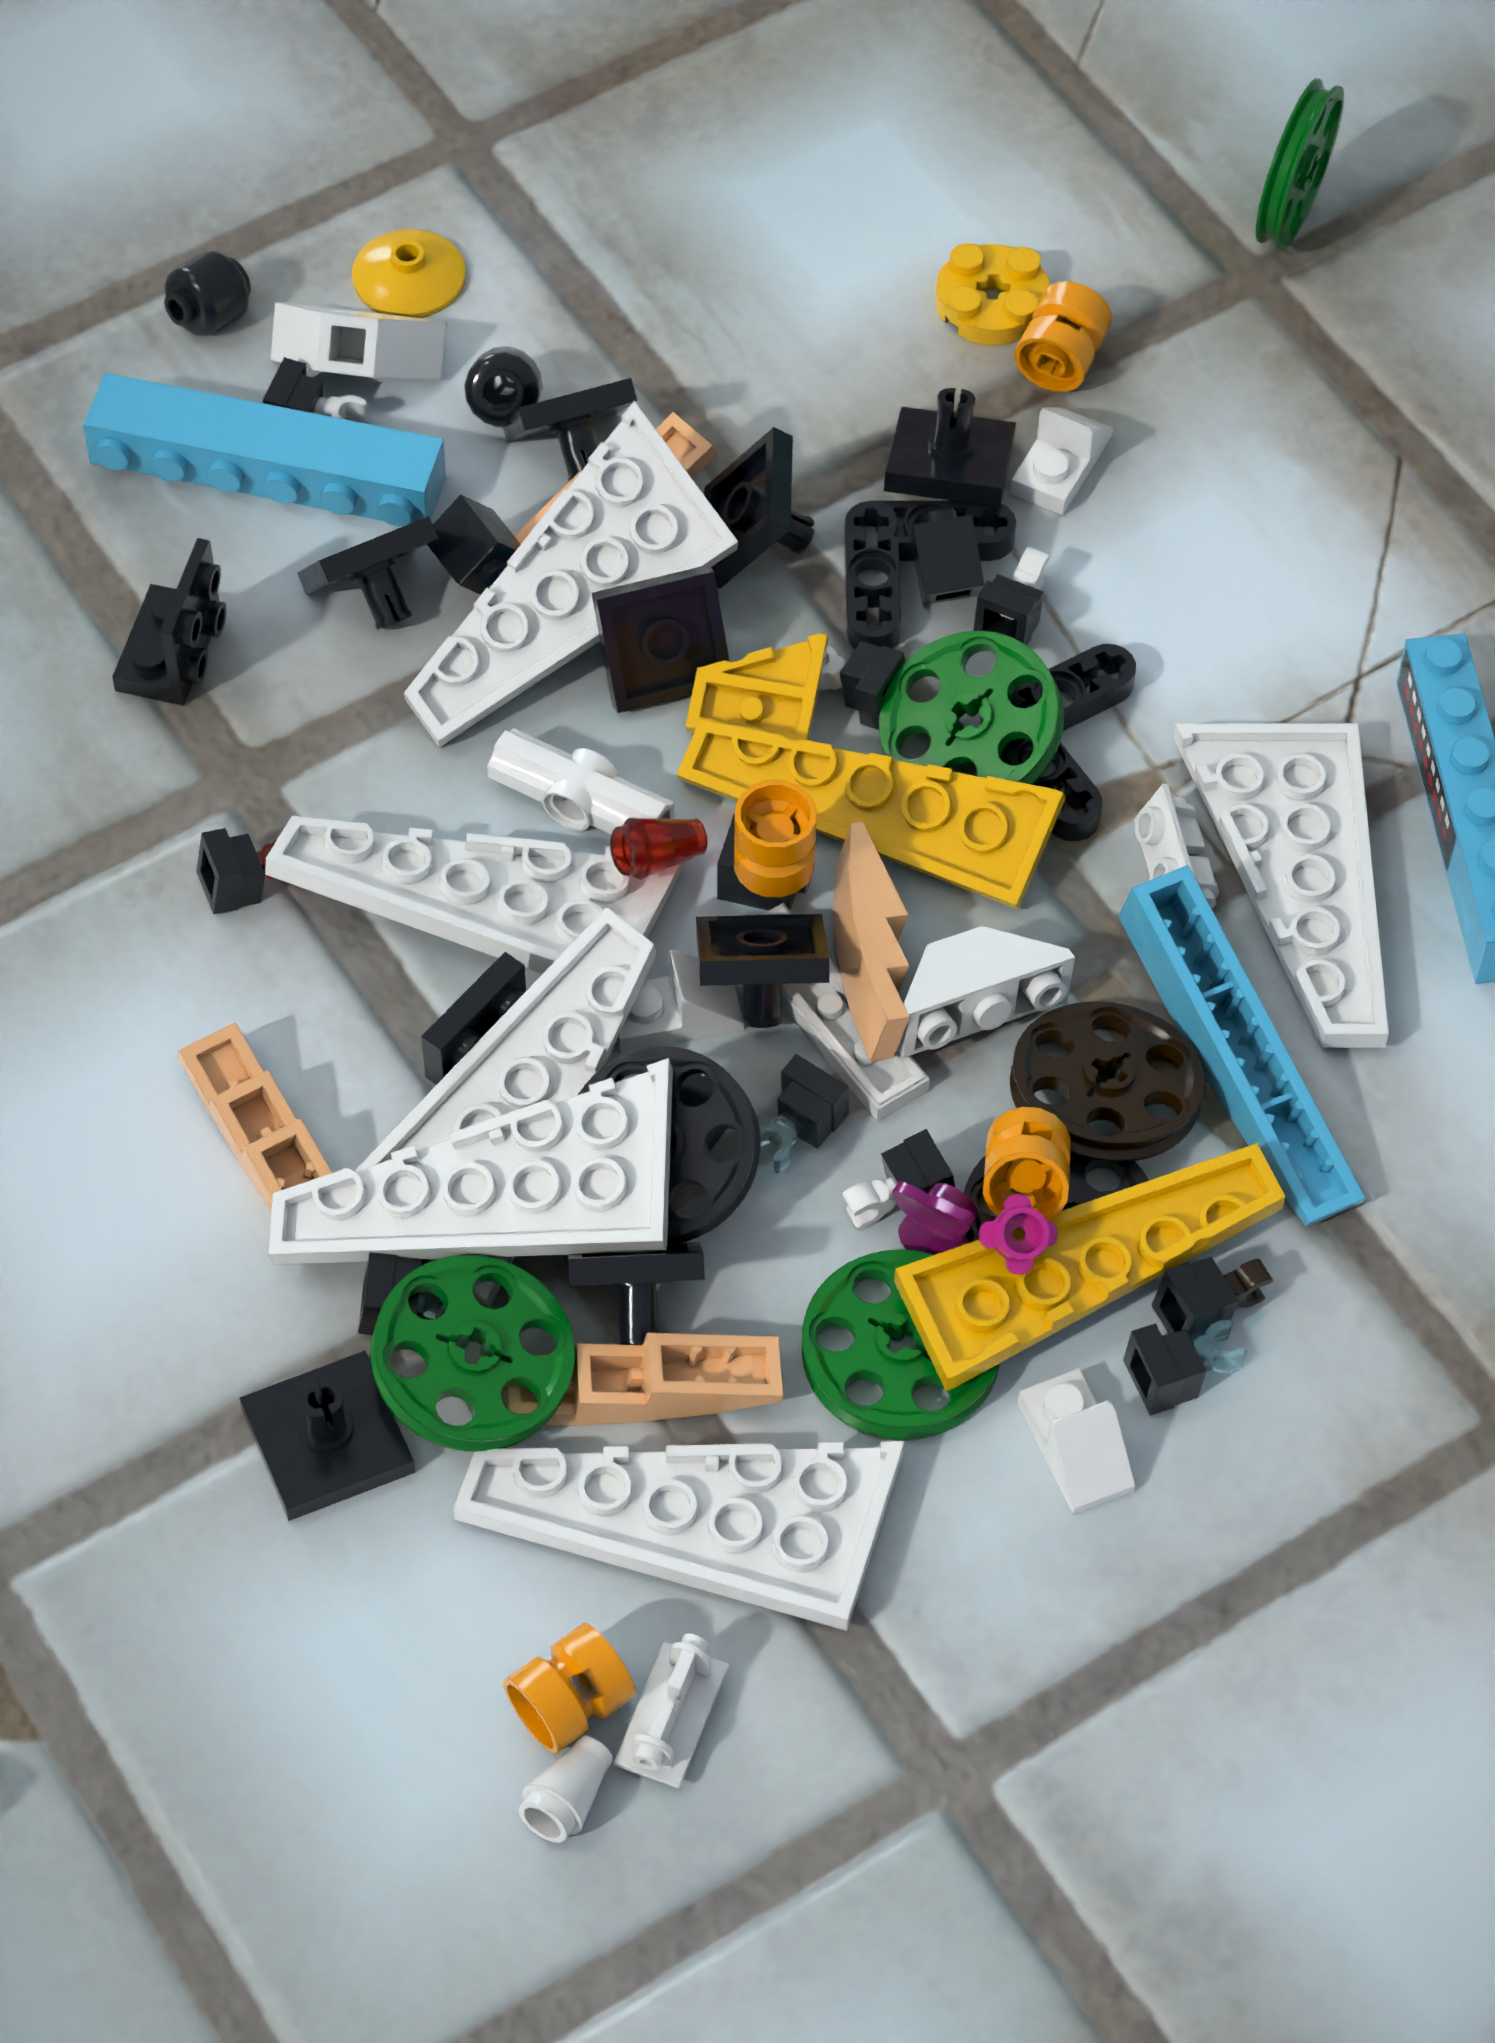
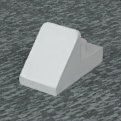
M1062 407L1042 408L1039 413L1037 440L1011 479L1010 494L1063 516L1111 439L1113 428Z
M669 950V976L644 980L617 1038L620 1053L744 1030V1020L735 986H700L698 958L678 950Z
M1080 1368L1018 1391L1017 1404L1073 1515L1135 1491V1482L1116 1410L1110 1400L1097 1403Z

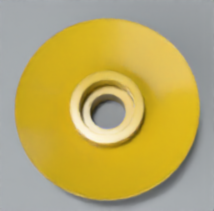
M418 229L396 230L373 239L358 253L352 268L354 289L365 305L380 314L415 318L433 315L452 304L461 293L466 278L464 259L454 244L438 234Z

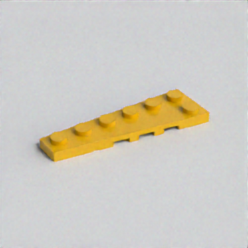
M704 719L699 720L676 774L681 781L736 802L741 794L752 785L766 780H785L799 785L811 795L816 806V833L844 843L851 823L863 822L881 858L1017 910L1021 907L1065 801L1063 792L1051 788L991 776L983 778L953 772L950 768L930 764L923 766L893 760L890 756L870 752L867 755L837 749L830 744L805 739L792 740L779 734Z
M1258 1143L1061 1211L1059 1215L1050 1220L1055 1223L1058 1229L1056 1243L1051 1247H1046L1039 1256L1033 1258V1267L1025 1274L1017 1275L1010 1273L1006 1269L1005 1259L994 1248H985L979 1240L895 1268L894 1282L937 1374L947 1391L1163 1275L1167 1269L1185 1263L1282 1210L1286 1196ZM1015 1228L1013 1238L1020 1241L1024 1237V1232L1020 1228Z

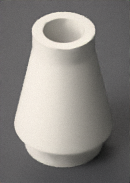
M580 1736L567 1752L523 1788V1802L519 1806L518 1811L522 1821L531 1831L547 1841L561 1843L569 1835L578 1834L582 1830L604 1774L613 1763L612 1754L607 1747L592 1737Z

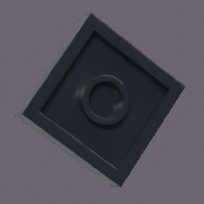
M632 379L620 380L517 408L506 416L507 426L503 427L507 443L551 432V434L557 433L569 475L568 481H570L578 472L581 473L588 464V458L597 448L590 424L594 423L595 419L617 414L630 406L633 401H637Z
M945 388L939 392L937 396V411L901 406L885 471L884 491L1000 508L1014 445L1016 422L974 417L975 396L972 392L965 389L961 390L957 413L954 412L956 388Z
M775 427L769 430L704 487V496L738 541V549L711 567L715 573L716 585L719 589L775 542L790 548L795 553H801L812 541L814 529L811 528L814 526L813 518L791 510L793 436Z
M428 516L321 559L297 572L306 595L349 577L352 582L358 580L376 622V629L379 630L413 616L411 610L406 605L391 569V566L396 564L394 559L437 540L438 536Z
M709 565L591 593L611 702L617 713L691 696L697 668L724 660L730 662L715 573Z
M822 914L696 917V943L700 986L743 985L744 1023L747 1026L770 1028L781 1023V984L829 983V953Z
M700 1242L667 1245V1251L568 1255L570 1286L606 1284L617 1286L620 1345H643L647 1332L658 1333L657 1284L668 1281L705 1280L704 1253Z
M366 1351L239 1398L242 1412L288 1521L415 1473L412 1455L393 1413L382 1399L376 1386L371 1362Z

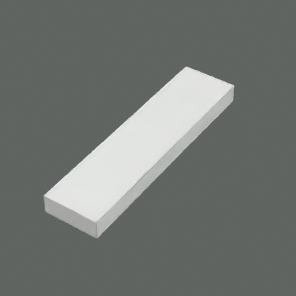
M782 903L762 915H788L793 913ZM830 958L829 983L781 984V1005L876 1121L881 1120L929 1091L930 1078L911 1056L903 1058L896 1050L892 1059L870 1062L849 1010L840 970Z

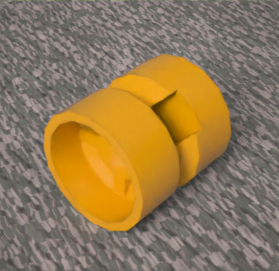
M1058 282L1050 285L1043 293L1032 315V321L1026 327L1015 348L1014 360L1019 371L1032 383L1053 392H1068L1077 389L1084 381L1094 360L1095 352L1100 348L1111 326L1112 312L1108 303L1099 293L1088 286L1076 282Z
M766 780L752 785L743 792L735 805L734 871L740 883L758 895L764 897H785L797 893L808 884L814 873L816 806L811 795L799 785L785 780Z
M1019 1107L1006 1111L994 1120L987 1133L983 1196L988 1208L996 1216L1004 1210V1200L1014 1194L1027 1196L1031 1201V1208L1039 1211L1046 1220H1052L1059 1215L1067 1203L1071 1139L1066 1126L1055 1114L1036 1107Z
M585 1622L551 1645L550 1660L547 1661L537 1656L503 1680L504 1690L516 1714L533 1737L552 1754H557L589 1731L588 1718L590 1716L603 1720L636 1696V1688L632 1678L618 1654L593 1626ZM570 1678L578 1687L577 1689H575L572 1683L569 1681Z

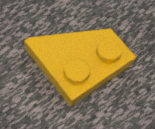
M817 633L807 636L808 641L772 650V647L748 653L742 660L735 662L724 660L697 668L685 725L687 732L694 733L699 720L704 719L779 734L787 739L809 740L828 647V636Z

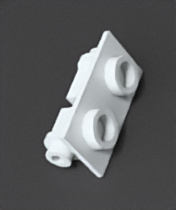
M1162 783L1134 819L1135 834L1137 840L1141 843L1150 875L1149 880L1188 865L1212 909L1216 905L1215 898L1219 894V888L1215 882L1208 857L1188 855V853L1199 855L1205 848L1197 821L1196 810L1194 806L1187 804L1186 799L1182 797L1172 798L1168 784Z
M684 1634L681 1642L673 1644L663 1642L613 1762L614 1766L680 1788L729 1667L728 1663L711 1658L707 1654L709 1643L705 1639L694 1634Z

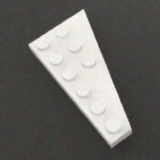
M635 401L632 402L622 415L621 422L604 443L601 442L588 458V464L570 487L562 491L507 561V567L492 586L486 588L473 604V610L455 633L446 638L404 692L405 701L439 748L600 641L591 593L705 565L712 567L738 549V541Z
M1175 723L1173 739L1321 1047L1386 1048L1389 1029L1358 723Z
M291 816L266 857L265 875L497 958L504 952H507L523 963L525 968L543 974L606 907L648 938L683 871L685 854L663 852L662 860L629 857V849L606 847L605 855L571 852L564 842L467 833L466 841L432 838V829L409 827L408 835L373 832L367 823Z
M606 907L355 1171L392 1159V1152L413 1145L419 1150L450 1139L449 1133L529 1105L544 1100L554 1104L577 1096L590 1078L604 1067L657 955L654 943ZM515 1256L492 1258L512 1263ZM491 1281L481 1282L473 1288L474 1296L484 1306L491 1308L501 1285Z
M667 1058L647 1065V1072L615 1083L613 1078L591 1084L589 1085V1092L554 1104L544 1100L449 1133L450 1139L419 1150L413 1145L392 1152V1159L354 1172L348 1167L275 1192L272 1198L268 1255L275 1265L368 1261L369 1252L396 1255L397 1258L424 1260L441 1259L457 1255L512 1257L667 1251L673 1068L670 1060Z
M880 1441V1447L844 1448L843 1442H818L817 1449H776L772 1443L666 1445V1452H629V1446L603 1447V1453L562 1454L558 1447L506 1448L474 1452L454 1504V1520L847 1631L901 1463L905 1441Z

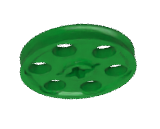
M1315 78L1305 88L1296 103L1276 148L1264 184L1256 219L1255 236L1257 242L1263 244L1272 239L1275 240L1277 249L1284 251L1291 245L1317 196L1333 152L1343 112V87L1336 85L1328 90L1324 88V83L1321 79Z
M966 631L951 634L937 639L917 651L901 666L891 680L884 695V703L880 709L879 716L881 745L885 756H890L893 760L923 766L930 764L950 769L961 764H969L977 768L978 777L987 778V776L1031 785L1042 776L1052 762L1058 750L1064 726L1062 697L1056 682L1042 659L1032 649L1017 639L990 631ZM982 651L992 652L996 655L995 667L989 674L983 677H972L966 674V664L972 655ZM933 676L941 681L940 690L932 700L927 702L911 700V688L919 679ZM1036 682L1042 685L1043 693L1038 703L1025 709L1012 705L1013 692L1021 684ZM965 713L973 717L979 713L983 722L977 728L972 725L963 727L959 720ZM918 732L926 733L930 736V747L923 756L916 759H906L901 756L900 748L905 738ZM1027 739L1033 743V752L1024 763L1008 765L1002 761V752L1011 741Z
M887 1250L870 1253L854 1259L837 1269L819 1286L807 1307L802 1328V1361L810 1387L824 1407L836 1418L868 1435L892 1440H913L946 1432L973 1415L985 1402L996 1382L1000 1363L965 1383L947 1390L950 1401L941 1410H924L913 1401L912 1395L921 1386L936 1385L944 1390L945 1388L895 1285L894 1275L895 1268L933 1256L932 1254L913 1250ZM873 1278L885 1282L890 1288L891 1294L882 1302L866 1303L858 1298L854 1288L862 1280ZM829 1326H839L852 1334L854 1342L849 1348L834 1352L823 1348L816 1337L821 1330ZM905 1335L913 1338V1349L904 1346L898 1353L890 1350L891 1339L899 1342ZM870 1380L881 1387L883 1396L879 1401L869 1406L858 1405L847 1397L845 1391L854 1381Z
M457 1255L424 1264L405 1276L394 1287L378 1315L372 1335L370 1355L376 1386L382 1399L398 1420L418 1436L434 1444L453 1450L478 1452L503 1449L518 1444L538 1432L552 1418L559 1408L572 1378L575 1363V1344L569 1320L562 1306L549 1289L537 1278L516 1265L500 1259L480 1255ZM481 1282H496L507 1291L509 1303L498 1309L486 1308L475 1299L473 1288ZM418 1292L433 1293L443 1302L445 1312L436 1319L427 1320L420 1318L410 1309L408 1299ZM529 1328L545 1330L552 1336L555 1342V1350L545 1356L533 1355L523 1348L519 1334ZM469 1341L482 1345L480 1349L481 1357L478 1359L477 1364L464 1360L465 1348L468 1346ZM399 1350H412L423 1358L426 1364V1371L421 1376L405 1378L398 1375L392 1369L389 1357ZM510 1386L526 1387L536 1397L538 1406L535 1411L529 1414L520 1415L513 1413L502 1402V1391ZM443 1398H460L470 1406L473 1418L465 1425H449L438 1416L436 1404Z

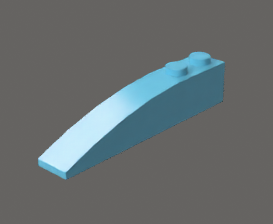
M1186 865L1132 887L1118 917L1176 1028L1197 1052L1203 1065L1206 1080L1248 1146L1258 1143L1286 1196L1285 1199L1303 1224L1308 1227L1363 1203L1366 1198L1190 867Z

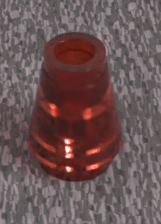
M628 818L623 826H618L612 831L610 852L616 869L622 875H633L635 878L642 880L695 856L703 855L707 849L708 839L704 825L696 818L689 820Z

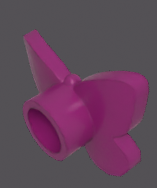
M899 1181L892 1190V1196L899 1208L907 1214L898 1229L900 1242L906 1250L936 1255L970 1243L965 1239V1233L976 1221L978 1212L975 1204L966 1194L944 1183L935 1184L928 1194L906 1182Z

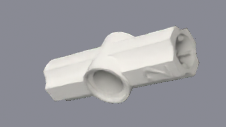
M515 728L511 731L505 730L494 746L493 754L487 765L488 778L542 802L543 808L548 815L562 826L574 831H584L591 825L647 852L652 848L657 849L667 835L668 827L674 816L673 801L619 777V773L614 765L601 754L589 749H577L572 754H569Z

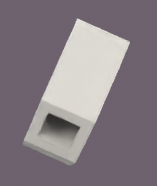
M275 302L271 361L281 363L283 358L286 357L306 363V369L373 378L441 380L443 377L447 321Z
M985 926L927 944L904 1002L910 1019L897 1051L905 1058L928 1049H938L948 1042L982 1030H992L1005 1022L1037 1011H1047L1068 1000L1075 956L1068 948Z

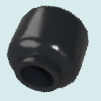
M217 251L203 252L175 267L167 275L164 299L166 312L175 324L182 326L185 330L197 336L210 335L238 320L246 313L251 292L250 280L243 266L237 260Z
M506 346L494 347L482 353L468 371L464 388L466 402L475 416L486 424L506 427V416L519 407L539 402L543 386L541 372L535 361L524 351ZM496 376H500L502 381L499 386L496 384ZM506 387L514 389L512 391H503Z

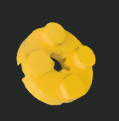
M962 243L951 251L950 260L941 268L937 277L936 309L944 323L945 317H947L951 323L958 326V335L968 341L983 345L1011 344L1021 339L1023 331L1032 321V315L1043 293L1050 286L1049 278L1041 267L1039 254L1031 248H1013L999 244L975 245ZM995 289L1001 291L998 299L992 300L987 299V293L984 290Z

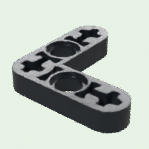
M866 501L853 506L846 514L844 530L846 636L848 643L854 649H856L860 641L892 649L898 643L901 624L899 561H914L910 534L914 524L922 523V515L945 509H955L957 517L972 515L980 561H994L1007 556L1013 549L1016 532L1014 513L1003 504L998 508L956 501ZM865 527H876L877 548H866ZM983 527H994L995 535H985ZM875 569L885 573L888 580L878 586H868L861 583L856 576L864 570ZM868 607H879V630L868 629Z
M1101 644L1048 669L1058 689L1068 693L1074 700L1071 705L1064 708L1063 731L1123 702L1130 696L1134 688L1136 661L1129 651L1115 644ZM1103 669L1106 674L1097 677L1098 670ZM1118 672L1119 676L1117 679H1113L1110 676ZM1036 682L1021 684L1013 692L1012 705L1024 709L1026 705L1032 707L1042 697V685ZM1090 686V691L1087 693L1086 688ZM980 717V724H979V726H980V725L982 724V722H983V720H982L981 717ZM1027 739L1011 741L1002 752V761L1008 765L1024 763L1033 752V743ZM1060 742L1052 760V763L1057 768L1056 771L1051 775L1041 776L1033 785L1058 791L1064 787L1065 801L1074 810L1085 808L1084 815L1079 816L1074 810L1063 813L1062 806L1052 830L1056 837L1063 840L1081 841L1088 839L1096 833L1100 825L1102 797L1096 786Z

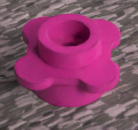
M1014 1194L1004 1200V1210L993 1221L984 1222L980 1226L978 1237L983 1247L994 1248L1005 1259L1006 1269L1010 1273L1020 1275L1032 1269L1033 1258L1039 1256L1046 1247H1051L1056 1243L1058 1229L1054 1222L1046 1220L1039 1211L1031 1208V1201L1027 1196ZM1015 1228H1020L1024 1232V1237L1020 1241L1013 1238Z

